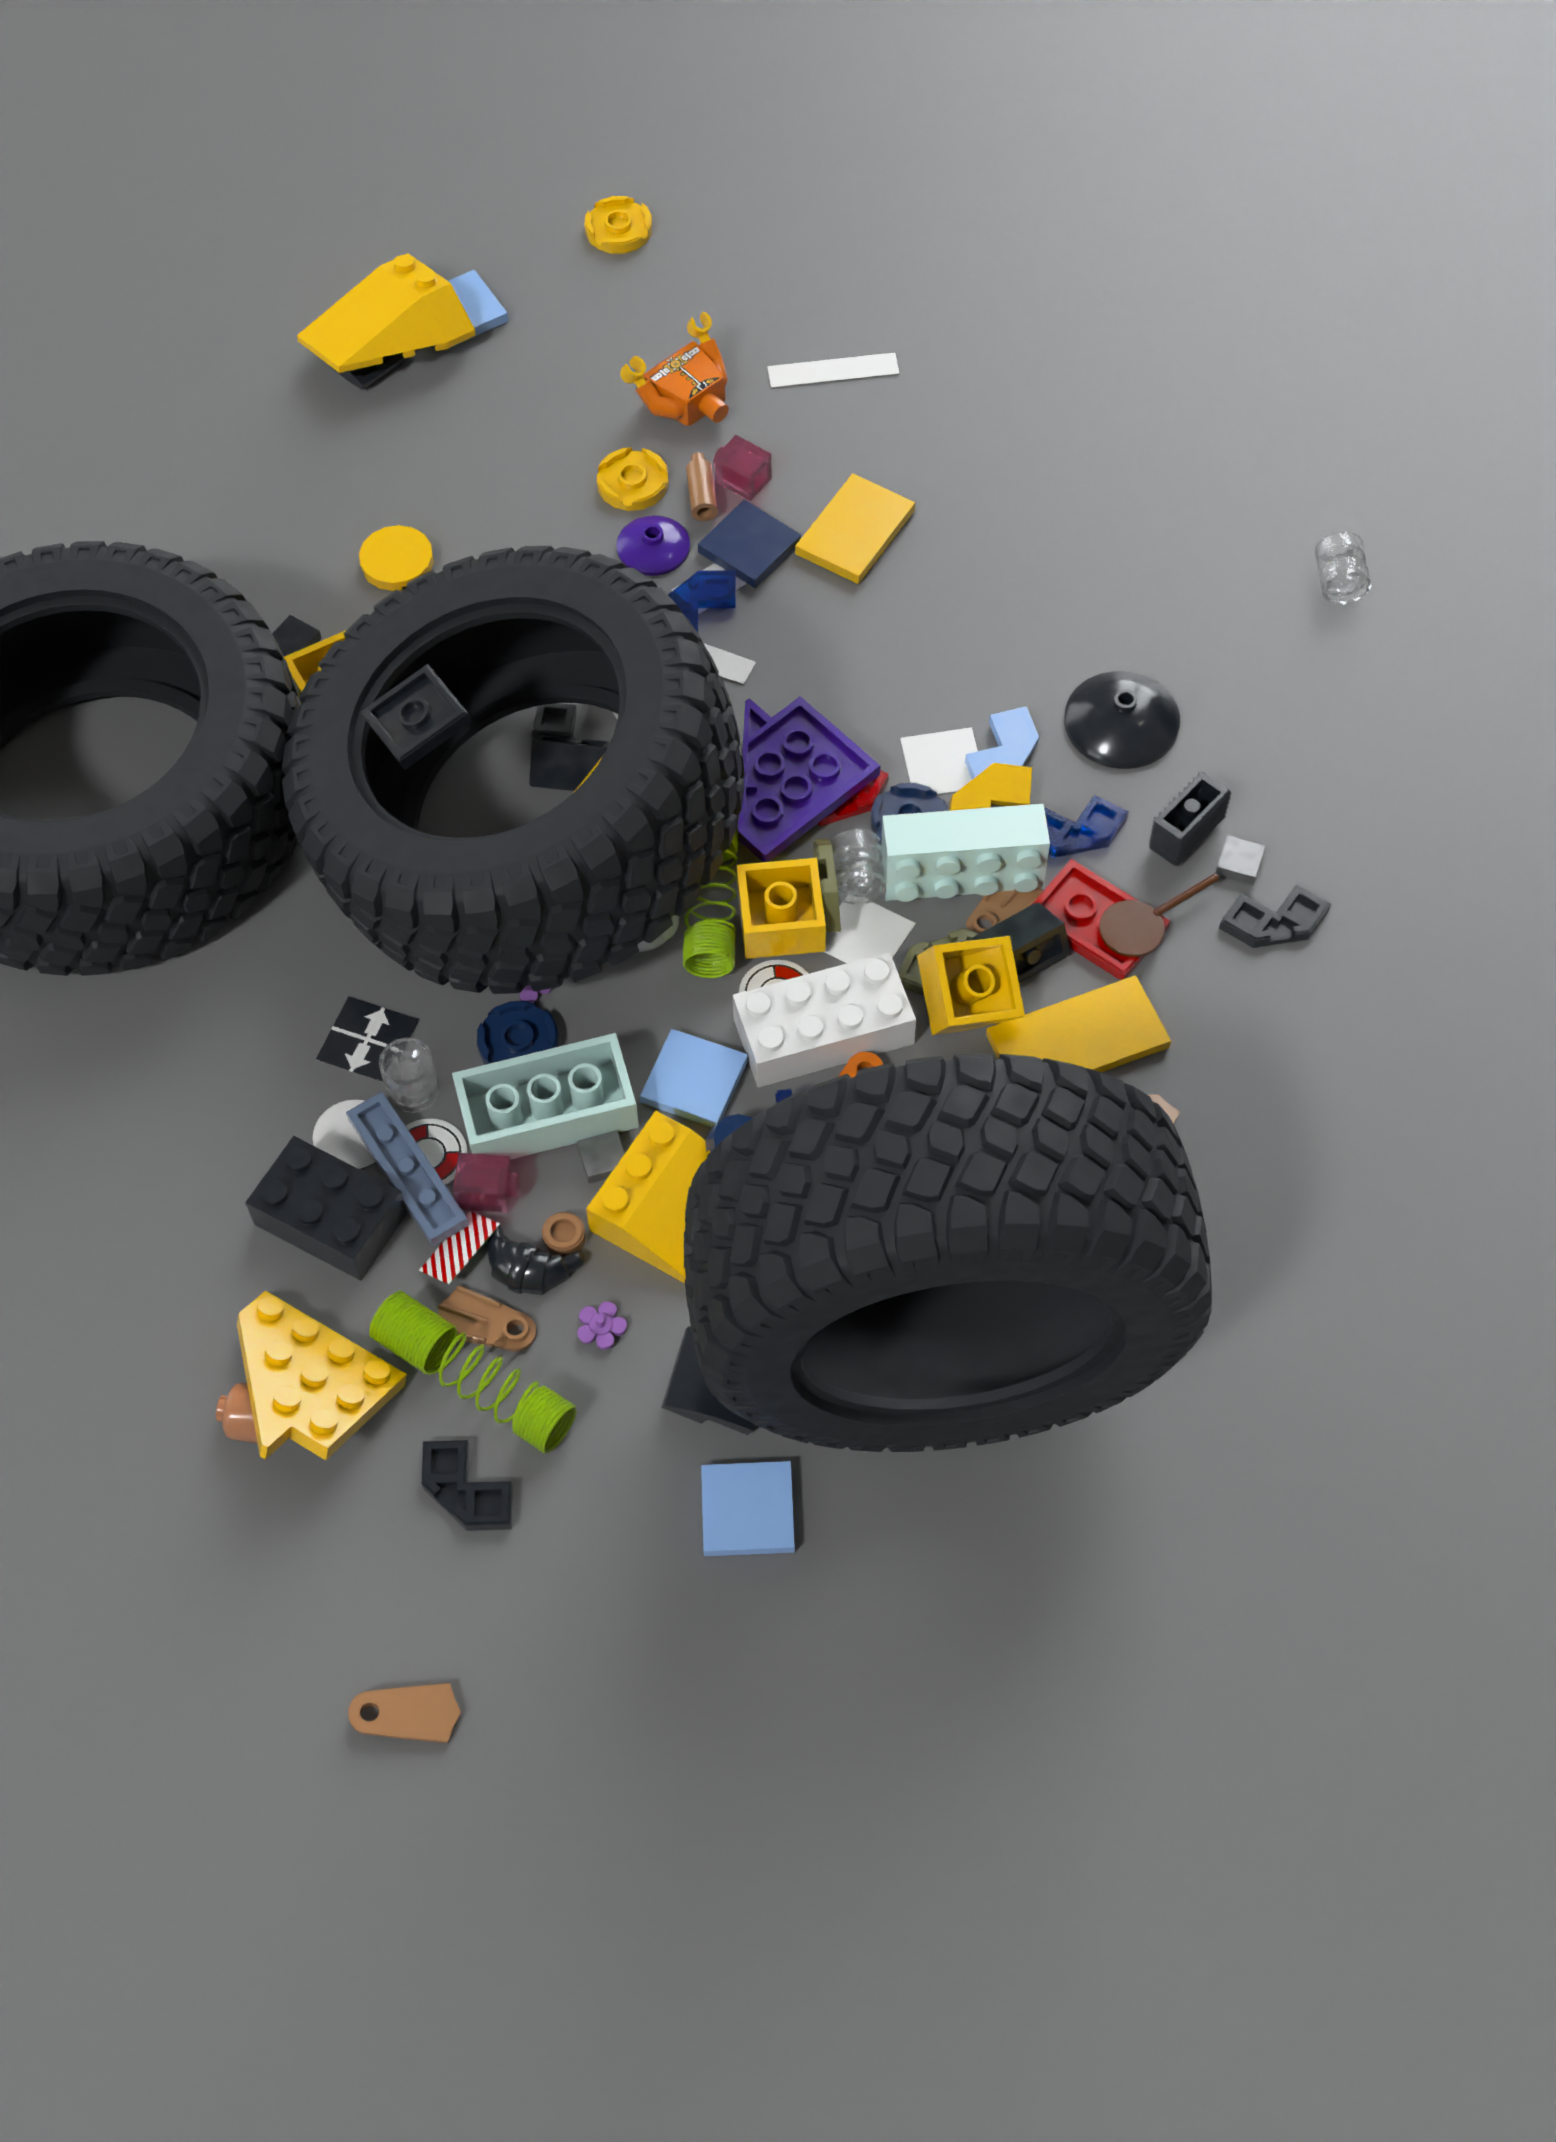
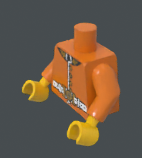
M706 312L700 314L703 329L696 326L693 317H691L687 324L688 333L694 338H699L700 344H697L695 341L690 342L645 374V362L638 356H633L629 361L630 366L635 372L627 364L620 370L621 379L628 384L635 383L637 386L635 391L653 415L677 420L685 426L693 425L704 416H707L715 423H719L727 416L729 411L728 405L724 403L726 399L725 386L728 382L724 360L715 339H710L708 330L712 326V320Z

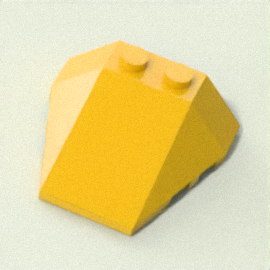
M407 253L399 255L394 260L376 268L297 335V340L337 372L342 373L382 364V357L403 353L404 358L415 356L416 349L434 345L436 351L448 349L475 336V328L452 284Z

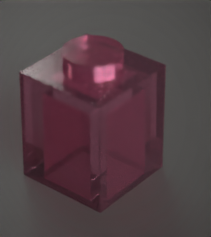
M735 435L726 445H722L715 453L713 459L715 482L749 501L772 479L771 453L738 435Z
M459 1153L453 1194L461 1210L508 1213L510 1198H517L519 1190V1173L513 1172L510 1156Z

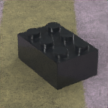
M296 1136L291 1138L245 1202L254 1225L360 1281L364 1278L408 1213L401 1190Z

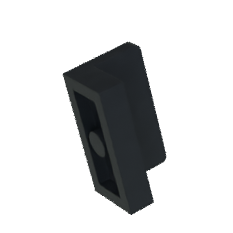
M537 735L532 740L530 786L575 791L605 754L610 741Z
M1040 903L1032 904L972 938V940L1010 936L1019 983L1071 954L1065 923Z

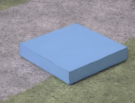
M475 270L449 280L475 328V336L508 322L506 310Z
M671 1029L642 1090L640 1102L713 1128L723 1119L748 1063V1054Z
M791 1461L701 1465L704 1556L795 1553Z

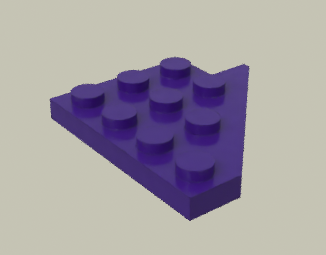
M801 696L773 717L769 716L750 698L745 701L742 748L745 777L743 778L744 795L742 810L739 813L738 840L762 862H769L880 775L881 766Z

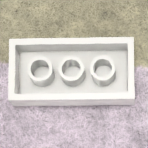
M890 952L733 994L734 1022L745 1053L748 1054V1062L758 1088L845 1064L853 1055L859 1052H871L877 1055L913 1045L915 1042L916 1018Z

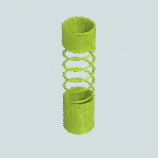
M738 826L730 848L723 852V862L733 857L734 861L731 864L719 867V869L731 872L733 879L725 883H708L701 886V889L706 887L727 888L733 892V896L722 901L707 900L699 897L698 900L703 901V903L697 904L692 908L690 907L685 914L684 922L687 929L684 932L683 967L694 976L702 978L722 977L729 974L735 966L736 928L726 920L736 915V909L728 904V902L736 898L737 892L728 885L737 880V874L729 867L736 864L738 860L736 856L738 852ZM717 904L731 908L732 914L725 918H709L699 915L693 910L701 906ZM692 913L696 917L703 919V921L696 922L690 926L688 917Z
M397 1291L391 1294L374 1314L369 1327L370 1338L380 1343L384 1348L391 1350V1352L404 1359L408 1364L415 1366L423 1374L431 1375L439 1372L441 1386L449 1387L457 1384L459 1398L468 1399L475 1396V1404L479 1411H487L494 1408L496 1423L502 1424L512 1420L513 1434H517V1437L524 1439V1441L534 1446L538 1451H542L544 1454L551 1452L567 1435L576 1417V1405L565 1400L558 1393H554L547 1386L539 1387V1381H534L527 1388L514 1414L504 1420L498 1418L497 1410L499 1403L507 1397L518 1382L521 1369H515L509 1375L494 1403L485 1408L480 1406V1392L496 1376L503 1363L502 1356L495 1358L488 1366L476 1391L469 1395L461 1393V1382L478 1364L484 1353V1344L478 1345L471 1352L462 1367L459 1378L451 1383H445L442 1379L443 1369L460 1352L466 1341V1332L460 1333L457 1336L455 1325L446 1321L439 1314H435L431 1309L411 1298L404 1291ZM462 1337V1340H461L460 1344L458 1345L457 1349L454 1351V1353H453V1354L450 1356V1358L447 1360V1358H448V1356H449L451 1350L453 1349L454 1345H455V1344L458 1342V1340ZM480 1350V1352H479L478 1356L476 1357V1359L474 1360V1362H473V1363L471 1364V1366L467 1369V1366L469 1365V1363H470V1361L472 1360V1358L474 1357V1355ZM498 1362V1364H497L496 1368L494 1369L493 1373H492V1374L490 1375V1377L486 1380V1378H487L488 1374L490 1373L491 1369H492V1368L495 1366V1364ZM515 1376V1379L513 1380V1382L511 1383V1385L508 1387V1389L505 1391V1389H506V1387L508 1386L509 1382H510V1381L512 1380V1378Z

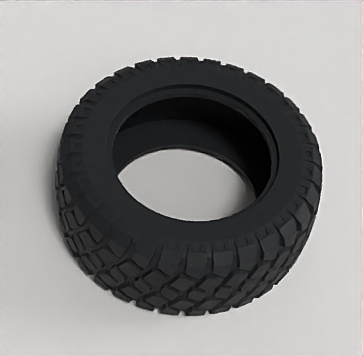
M79 541L72 543L69 548H65L63 543L36 547L32 549V554L24 555L20 551L0 558V750L15 734L39 717L72 703L100 697L123 696L149 699L176 708L197 721L189 744L174 766L150 788L119 806L97 814L67 820H30L0 813V963L24 971L37 965L40 974L68 976L73 969H79L81 976L110 974L112 967L120 965L123 971L151 965L152 957L158 955L162 959H169L192 949L191 941L197 939L200 942H205L227 928V918H240L258 901V893L265 892L270 888L282 872L283 863L289 860L298 839L289 819V811L284 800L282 780L285 774L282 770L284 745L290 740L287 730L293 711L301 705L300 699L297 697L296 685L278 643L253 605L247 602L243 594L225 579L218 578L213 571L194 561H184L180 555L157 548L146 550L144 545L114 542L107 547L104 541Z
M524 546L516 550V552L512 547L482 553L479 559L476 560L472 555L443 566V571L435 573L434 570H431L408 582L407 589L402 592L396 589L373 606L374 612L372 614H363L343 633L345 636L343 642L339 641L332 645L318 664L322 670L312 674L299 697L302 704L293 711L287 730L290 740L284 745L282 770L285 777L282 780L284 800L289 811L288 816L317 878L324 885L327 893L344 915L354 922L353 925L371 943L408 971L414 970L418 976L442 986L450 982L454 989L481 993L489 986L493 994L521 993L527 985H530L535 992L560 987L564 978L571 977L574 982L600 973L602 972V964L609 962L611 965H617L639 952L638 944L644 940L647 943H652L673 926L672 916L684 915L702 894L701 886L711 882L724 860L723 852L730 848L738 826L737 816L742 810L744 795L743 778L745 777L737 721L724 682L718 675L719 671L690 621L685 617L677 604L653 580L634 568H627L623 562L602 554L592 555L587 550L560 547L554 550L552 546ZM428 664L468 712L473 722L404 770L366 722L360 711ZM555 703L593 705L618 714L613 737L597 767L573 794L546 814L517 828L482 837L449 838L418 831L420 813L426 794L439 770L462 744L486 726L515 712Z
M991 1054L953 1055V1060H944L943 1056H933L906 1060L904 1066L896 1067L894 1062L859 1070L855 1077L852 1078L845 1074L819 1083L810 1090L804 1089L767 1108L723 1139L699 1166L689 1187L686 1202L684 1232L685 1290L694 1346L706 1385L721 1404L747 1421L792 1440L803 1443L810 1442L817 1446L844 1449L848 1447L854 1451L882 1452L885 1448H888L891 1452L924 1451L925 1447H933L934 1451L965 1448L967 1443L976 1442L977 1446L1007 1441L1010 1435L1014 1434L1021 1438L1050 1430L1053 1424L1061 1427L1087 1418L1092 1412H1102L1150 1386L1194 1347L1204 1333L1203 1329L1208 1325L1211 1315L1212 1281L1207 1231L1197 1186L1187 1154L1169 1115L1158 1103L1153 1102L1150 1096L1132 1085L1123 1083L1120 1079L1082 1066L1046 1058L1041 1060L1032 1056L1000 1054L998 1059H994V1056Z

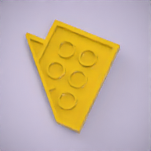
M266 1290L238 1314L237 1330L259 1455L264 1460L288 1439L327 1460L405 1386L406 1373Z

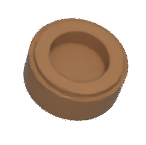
M556 1213L545 1221L542 1228L544 1245L553 1255L565 1257L571 1252L580 1251L584 1246L586 1240L584 1224L578 1216L572 1213Z

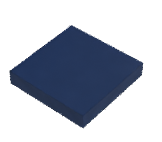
M744 499L698 543V553L753 588H756L795 550L796 544L801 539V534Z

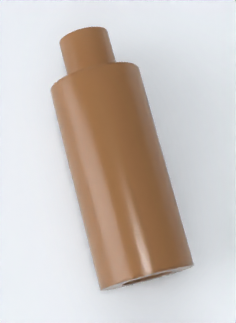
M697 452L691 455V461L686 466L691 514L698 521H709L715 518L718 513L712 464L705 459V455Z

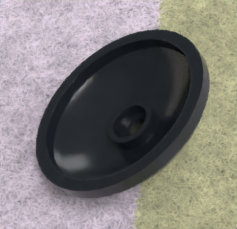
M1111 671L1088 678L1077 686L1067 701L1064 725L1071 743L1086 758L1106 767L1132 769L1152 764L1169 752L1178 736L1180 713L1172 695L1155 680L1134 672Z

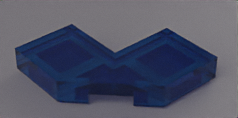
M736 570L697 571L668 594L682 610V613L690 621L697 633L699 608H736Z
M1096 795L1091 798L1076 822L1044 807L1050 841L1048 855L1057 858L1109 847L1126 822L1129 811Z

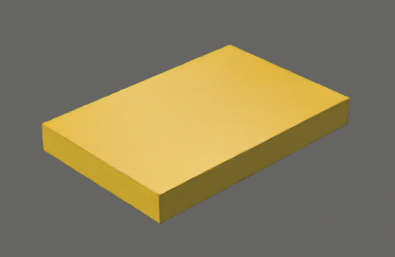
M852 473L796 544L795 554L859 585L914 513L915 502Z

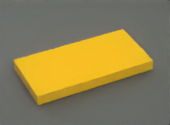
M1136 975L1030 1012L1022 1018L988 1027L986 1030V1036L997 1058L1000 1054L1032 1056L1041 1060L1046 1058L1082 1066L1101 1073L1168 1049L1171 1045V1039Z

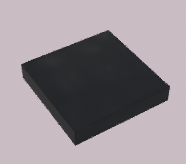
M428 664L360 711L366 722L404 770L473 722L468 712Z

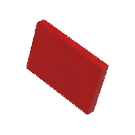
M1073 859L1069 860L1032 903H1040L1065 923L1070 949L1119 980L1126 979L1145 957H1126L1113 952L1103 942L1099 930L1101 917L1111 905L1125 900H1139ZM1160 915L1164 922L1165 933L1169 928L1170 920Z

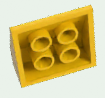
M655 1110L586 1208L589 1230L685 1283L684 1232L686 1202L692 1179L701 1163L707 1159V1155L710 1153V1150L706 1152V1141L692 1129Z

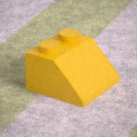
M1010 936L933 945L917 955L932 1036L974 1030L1025 1016Z

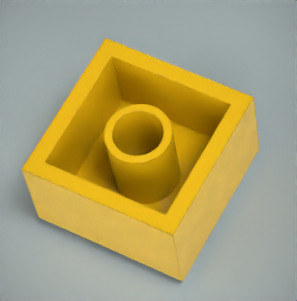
M817 858L736 865L745 959L825 952L826 924Z

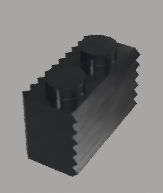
M1198 772L1197 777H1193V781L1188 782L1187 787H1183V792H1179L1178 797H1174L1173 802H1169L1168 807H1164L1163 812H1159L1158 817H1154L1149 848L1172 865L1178 866L1226 817L1227 805L1232 794L1230 790L1206 773Z

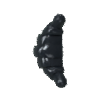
M501 1225L488 1238L487 1254L492 1268V1277L507 1286L510 1291L518 1294L544 1295V1292L567 1281L569 1274L580 1268L585 1262V1257L580 1251L571 1252L565 1257L561 1255L551 1256L550 1253L541 1251L535 1244L512 1241L504 1235Z

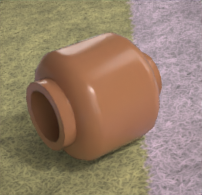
M240 1382L231 1388L228 1396H220L216 1408V1421L222 1422L224 1434L229 1439L258 1444L247 1383Z

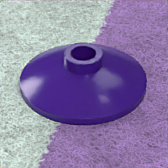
M652 515L635 519L621 530L616 546L618 557L627 568H634L644 575L657 576L672 572L685 562L690 551V539L685 528L677 521L664 516Z

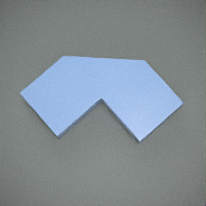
M1027 706L990 715L989 724L998 747L966 754L965 764L971 779H974L993 763L1024 766L1029 756L1032 755L1037 747L1039 735Z

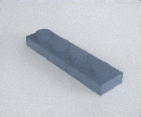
M383 1092L346 1112L349 1122L390 1184L401 1190L407 1210L432 1247L469 1226L467 1217Z

